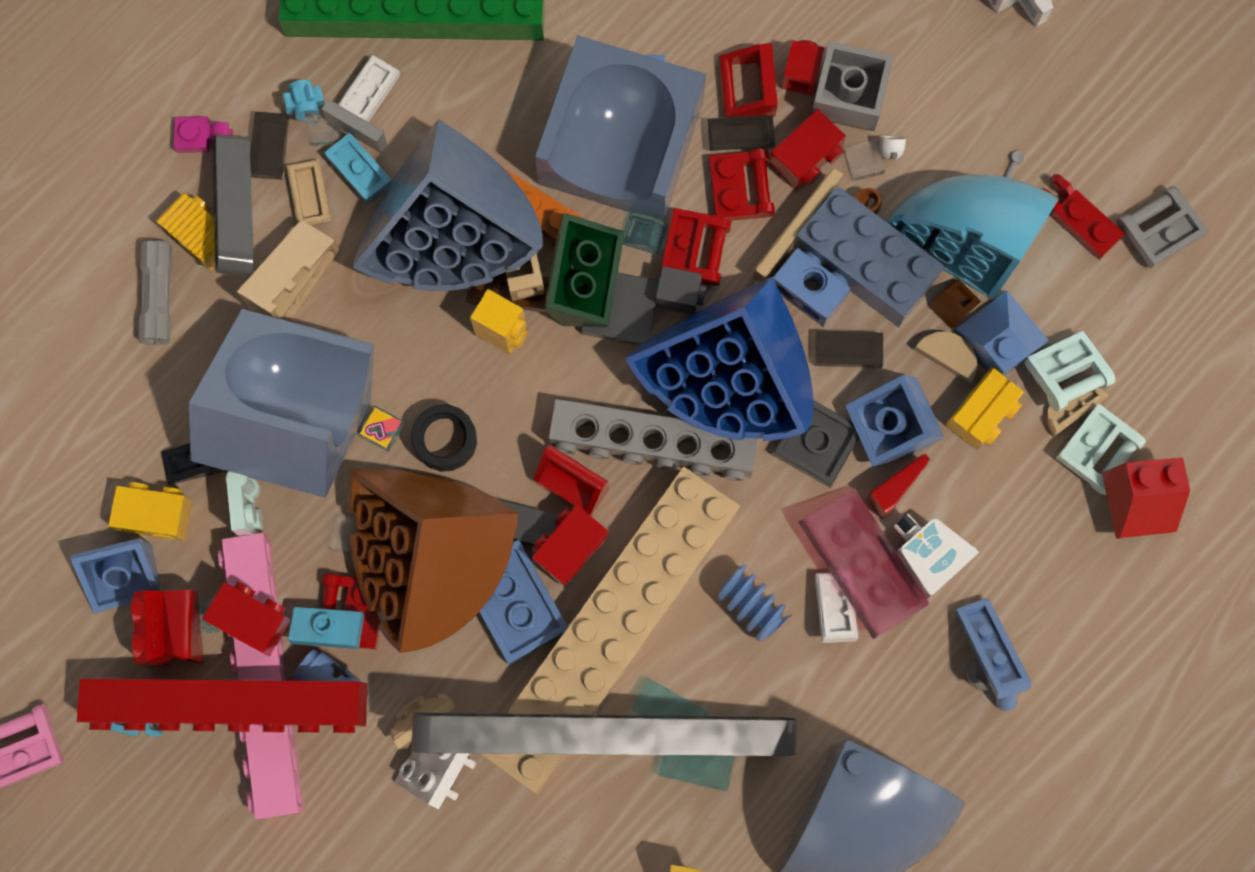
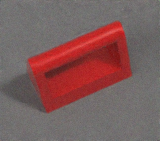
M772 43L757 44L720 55L719 69L724 119L739 120L775 117L778 101ZM757 63L761 100L736 107L732 65Z
M550 444L545 449L533 478V482L572 507L578 504L591 516L609 490V483L606 479Z

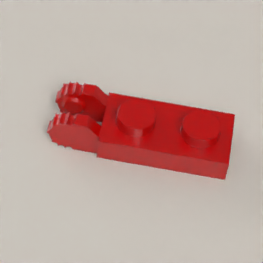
M1054 174L1050 178V184L1066 200L1061 204L1057 201L1051 211V216L1100 260L1125 233L1077 189L1074 191L1071 183L1065 180L1064 177Z

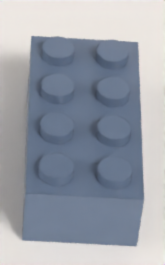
M838 185L797 234L793 246L795 250L799 248L803 252L809 251L821 261L820 265L829 272L836 271L847 280V285L851 287L850 291L898 328L935 283L945 267Z

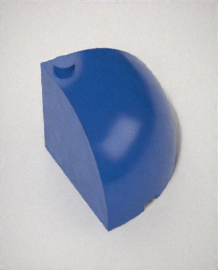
M773 277L736 292L682 319L643 343L625 358L635 376L651 395L654 393L662 402L669 406L667 409L671 413L706 432L736 440L752 438L772 441L805 433L811 425L813 417V389L806 355L796 326Z

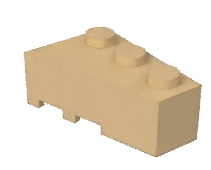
M300 220L296 226L288 230L283 241L240 287L237 293L250 311L290 322L340 250L335 240L305 221Z

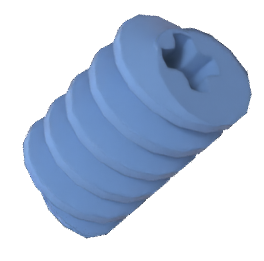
M744 563L720 586L721 591L717 598L719 601L731 598L727 609L733 611L740 608L737 620L740 622L750 618L747 630L750 632L760 628L756 640L760 642L770 637L792 614L786 617L781 616L785 608L784 604L776 607L771 606L776 596L774 594L766 597L762 596L766 587L764 583L756 587L752 586L756 578L755 574L746 577L742 576L747 566Z

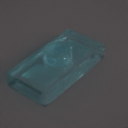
M663 755L658 776L728 792L735 757L725 755Z

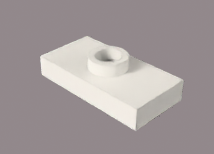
M371 55L338 105L369 122L400 77V71Z
M850 572L816 573L814 580L822 643L857 641L858 631Z

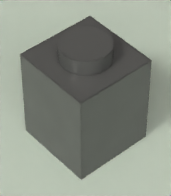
M662 266L656 295V308L691 315L695 313L696 305L703 306L707 286L701 285L702 274Z

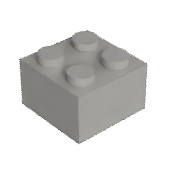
M829 41L811 115L819 109L831 122L875 131L894 56Z

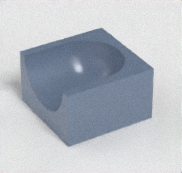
M577 35L535 155L538 184L664 223L703 105L706 74Z
M242 309L189 401L191 461L326 498L371 402L374 344Z

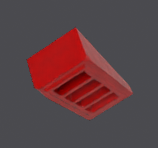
M927 454L920 455L867 495L866 499L882 519L891 512L927 466L930 460Z

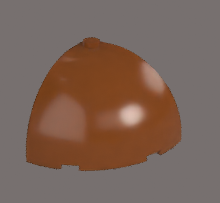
M351 469L348 513H354L355 533L349 534L356 576L369 611H376L381 620L378 628L398 652L416 651L437 644L455 634L479 613L493 595L506 570L515 531L518 526L517 519L519 513L491 495L452 480L392 469Z

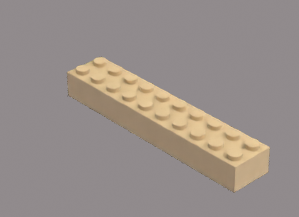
M683 467L506 714L595 715L736 517L740 505ZM567 754L481 755L538 795Z

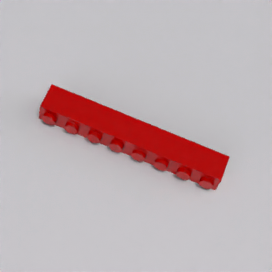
M79 679L77 722L89 723V730H111L112 724H124V730L146 731V724H158V731H180V724L193 725V731L215 732V725H228V732H250V725H263V732L284 733L285 726H298V733H320V726H333V733H355V727H366L368 683L360 681Z

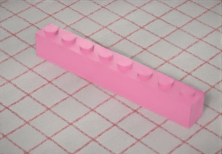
M256 533L222 539L223 549L218 550V560L221 570L226 571L227 584L234 587L238 581L256 591L252 598L264 604L267 598L278 603L270 538L264 533ZM282 637L270 657L234 638L235 651L230 653V661L233 672H238L239 680L288 681ZM250 725V732H239L241 742H246L248 756L243 757V769L245 777L251 779L252 792L247 793L249 812L251 814L255 813V820L304 813L293 726H285L284 733L263 732V725Z

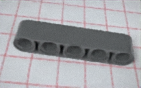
M215 134L213 141L215 272L251 275L253 268L250 140L249 137Z

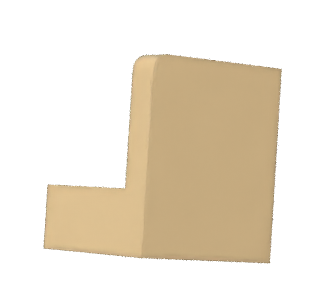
M537 254L512 272L506 271L512 301L545 294Z

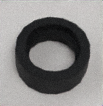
M449 404L434 405L424 410L416 418L411 430V443L419 460L427 467L440 472L454 471L464 466L474 455L477 446V433L469 415L460 408ZM436 420H453L461 426L464 432L462 448L450 457L441 458L435 456L425 446L424 435L426 429Z

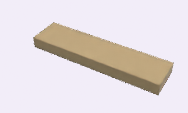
M835 168L830 170L755 268L753 276L755 282H762L772 276L793 248L797 234L837 185L840 186L844 174Z

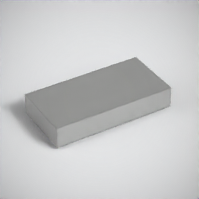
M331 100L326 101L321 110L327 122L347 134L350 132L354 138L382 153L387 146V141L381 129Z

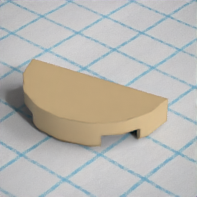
M935 332L925 336L915 346L914 350L968 383H973L978 370L977 356L972 346L962 336L951 332Z
M1072 383V384H1070V385H1068V386L1062 388V390L1065 389V388H1067V387H1070V386H1072V385H1074V384H1076V383ZM1097 388L1068 402V406L1059 411L1053 410L1049 404L1046 412L1047 425L1053 437L1094 408L1098 403H1101L1109 395L1102 389Z
M437 694L438 697L425 699L424 696H419L407 703L397 713V722L394 728L390 730V735L397 748L400 749L412 740L413 713H448L456 707L451 698L444 694Z

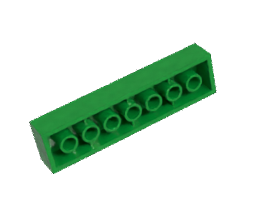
M280 0L279 22L286 37L544 41L545 0Z

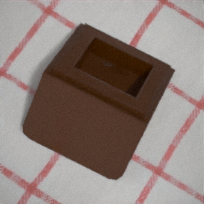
M957 278L938 294L929 307L950 328H954L981 301Z

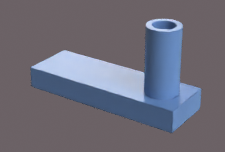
M989 598L956 608V617L996 696V705L1004 711L1013 710L1017 705V693L1031 689V680Z

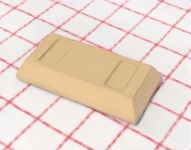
M316 159L287 165L297 224L300 220L305 221L309 225L331 222L320 160Z

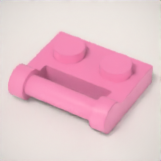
M45 704L33 707L32 712L0 725V740L35 725L39 731L36 735L0 749V789L65 763L51 724L50 713Z

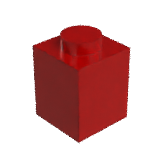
M792 40L781 89L813 96L824 47L818 46L810 40Z

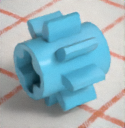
M310 80L295 81L288 86L289 93L282 94L287 115L294 113L295 118L299 121L316 118L320 114L319 108L324 106L321 86L313 88Z

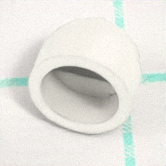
M888 135L880 136L879 151L882 157L888 160L892 152V158L896 160L903 155L906 138Z

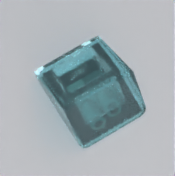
M631 212L624 230L623 245L659 255L669 226L657 215Z

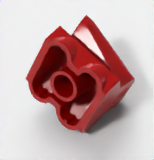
M190 589L172 591L142 590L133 592L131 602V615L134 623L132 652L135 664L147 668L165 667L173 658L204 664L198 592Z

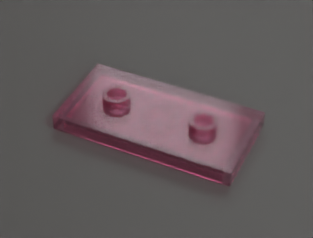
M855 488L798 521L873 639L930 605Z

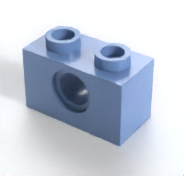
M797 248L773 279L782 297L820 326L824 327L845 301L851 287L847 285V280L836 271L829 272L821 266V261L809 251L803 252ZM809 279L816 280L820 284L821 289L817 291L808 290L804 285V281Z

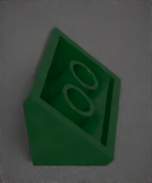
M567 213L561 214L544 310L562 326H609L624 231Z

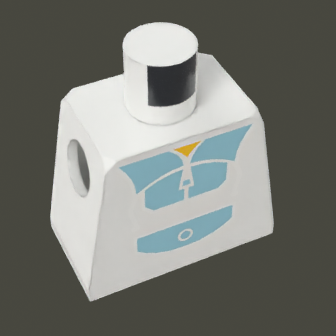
M906 514L893 526L906 541L895 555L925 600L938 591L979 553L976 548L936 518H933L921 528L909 514Z

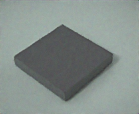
M618 273L609 326L582 327V335L641 346L650 337L659 281Z
M813 400V417L807 432L780 439L771 455L831 488L857 443L859 435L852 421Z

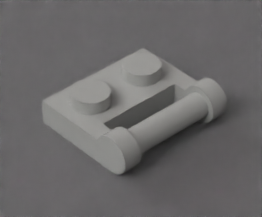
M1175 186L1164 190L1161 197L1131 215L1125 214L1117 219L1118 228L1128 236L1150 269L1209 232L1180 190ZM1169 206L1175 209L1176 213L1144 233L1138 226Z

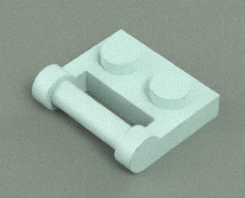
M1084 331L1027 357L1024 363L1047 395V400L1055 411L1067 407L1068 402L1099 387L1106 388L1115 383L1113 371ZM1088 368H1091L1094 372V375L1063 390L1058 385L1059 382Z
M1098 403L1056 459L1087 481L1095 491L1102 495H1107L1102 472L1099 474L1093 467L1117 435L1123 439L1124 443L1102 472L1126 463L1135 450L1139 451L1143 447L1146 440L1142 435Z
M228 471L226 481L231 531L238 536L259 533L258 530L263 529V516L261 509H256L255 498L261 492L260 484L253 478Z

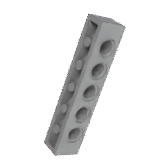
M555 399L549 433V444L566 454H575V450L589 452L590 457L597 459H609V455L623 457L622 461L628 464L642 465L643 461L655 462L657 468L665 470H676V467L680 466L690 468L691 472L702 476H709L711 471L723 473L725 479L733 481H744V477H751L758 440L752 438L736 440L718 436L701 430L682 419ZM583 424H589L594 427L595 433L589 438H581L576 433L577 428ZM621 429L628 433L629 438L626 442L617 444L610 439V434L614 430ZM649 435H657L663 443L657 449H649L644 445L643 440ZM683 440H689L694 443L696 450L692 454L685 455L679 452L677 445ZM719 445L724 446L728 449L730 456L725 460H717L712 456L711 449Z

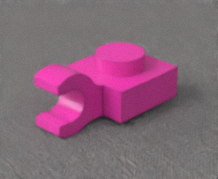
M208 116L175 117L174 149L177 153L210 152V143H213L214 135L233 136V129H229L228 122H215L211 124Z

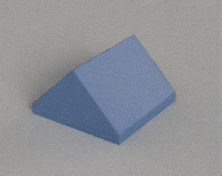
M141 538L71 555L70 560L93 613L131 604L133 592L142 590L161 591L153 547Z

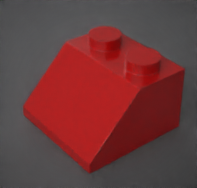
M1183 457L1128 462L1102 472L1116 539L1177 532L1190 494Z

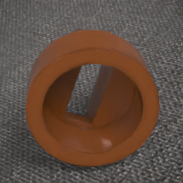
M873 188L860 190L856 194L855 199L866 207L870 199H874L870 210L877 215L882 207L880 193Z

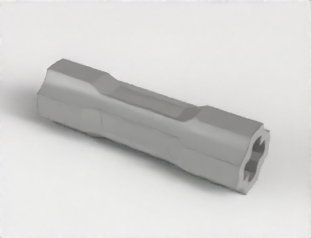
M161 240L145 241L141 243L142 307L141 314L139 315V341L147 345H165L170 343L169 285L170 272L172 271V246L169 245V242Z

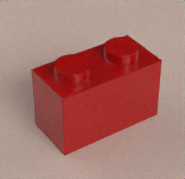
M817 109L771 152L769 165L795 190L803 184L809 186L821 174L819 169L825 163L833 164L843 154L846 135Z
M578 504L573 510L567 507L556 519L555 524L558 527L550 536L544 534L532 548L535 552L532 556L533 561L564 588L610 536L609 531Z
M238 581L234 587L223 582L202 620L270 657L291 622V619L283 615L286 608L267 598L264 604L252 598L256 591Z

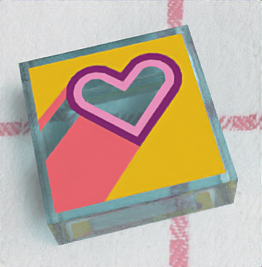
M374 405L357 435L389 452L405 422Z

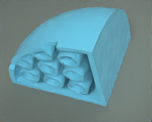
M988 174L960 175L937 181L915 192L893 211L886 222L945 266L943 269L945 272L993 300L1022 260L1059 198L1034 185L1004 176Z

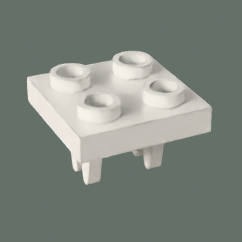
M411 752L408 759L402 764L395 783L427 804L439 809L446 796L456 801L459 794L450 789L464 764L474 769L476 762L468 758L469 753Z

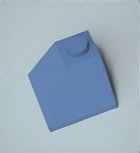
M1005 291L955 329L957 335L962 336L972 346L977 359L987 371L992 367L1004 376L1026 361L1027 357L1035 354L1050 342L1008 291Z

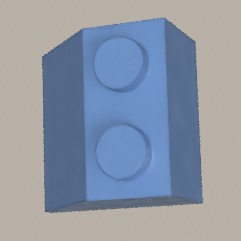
M902 375L845 405L873 467L917 453L945 438L917 377Z

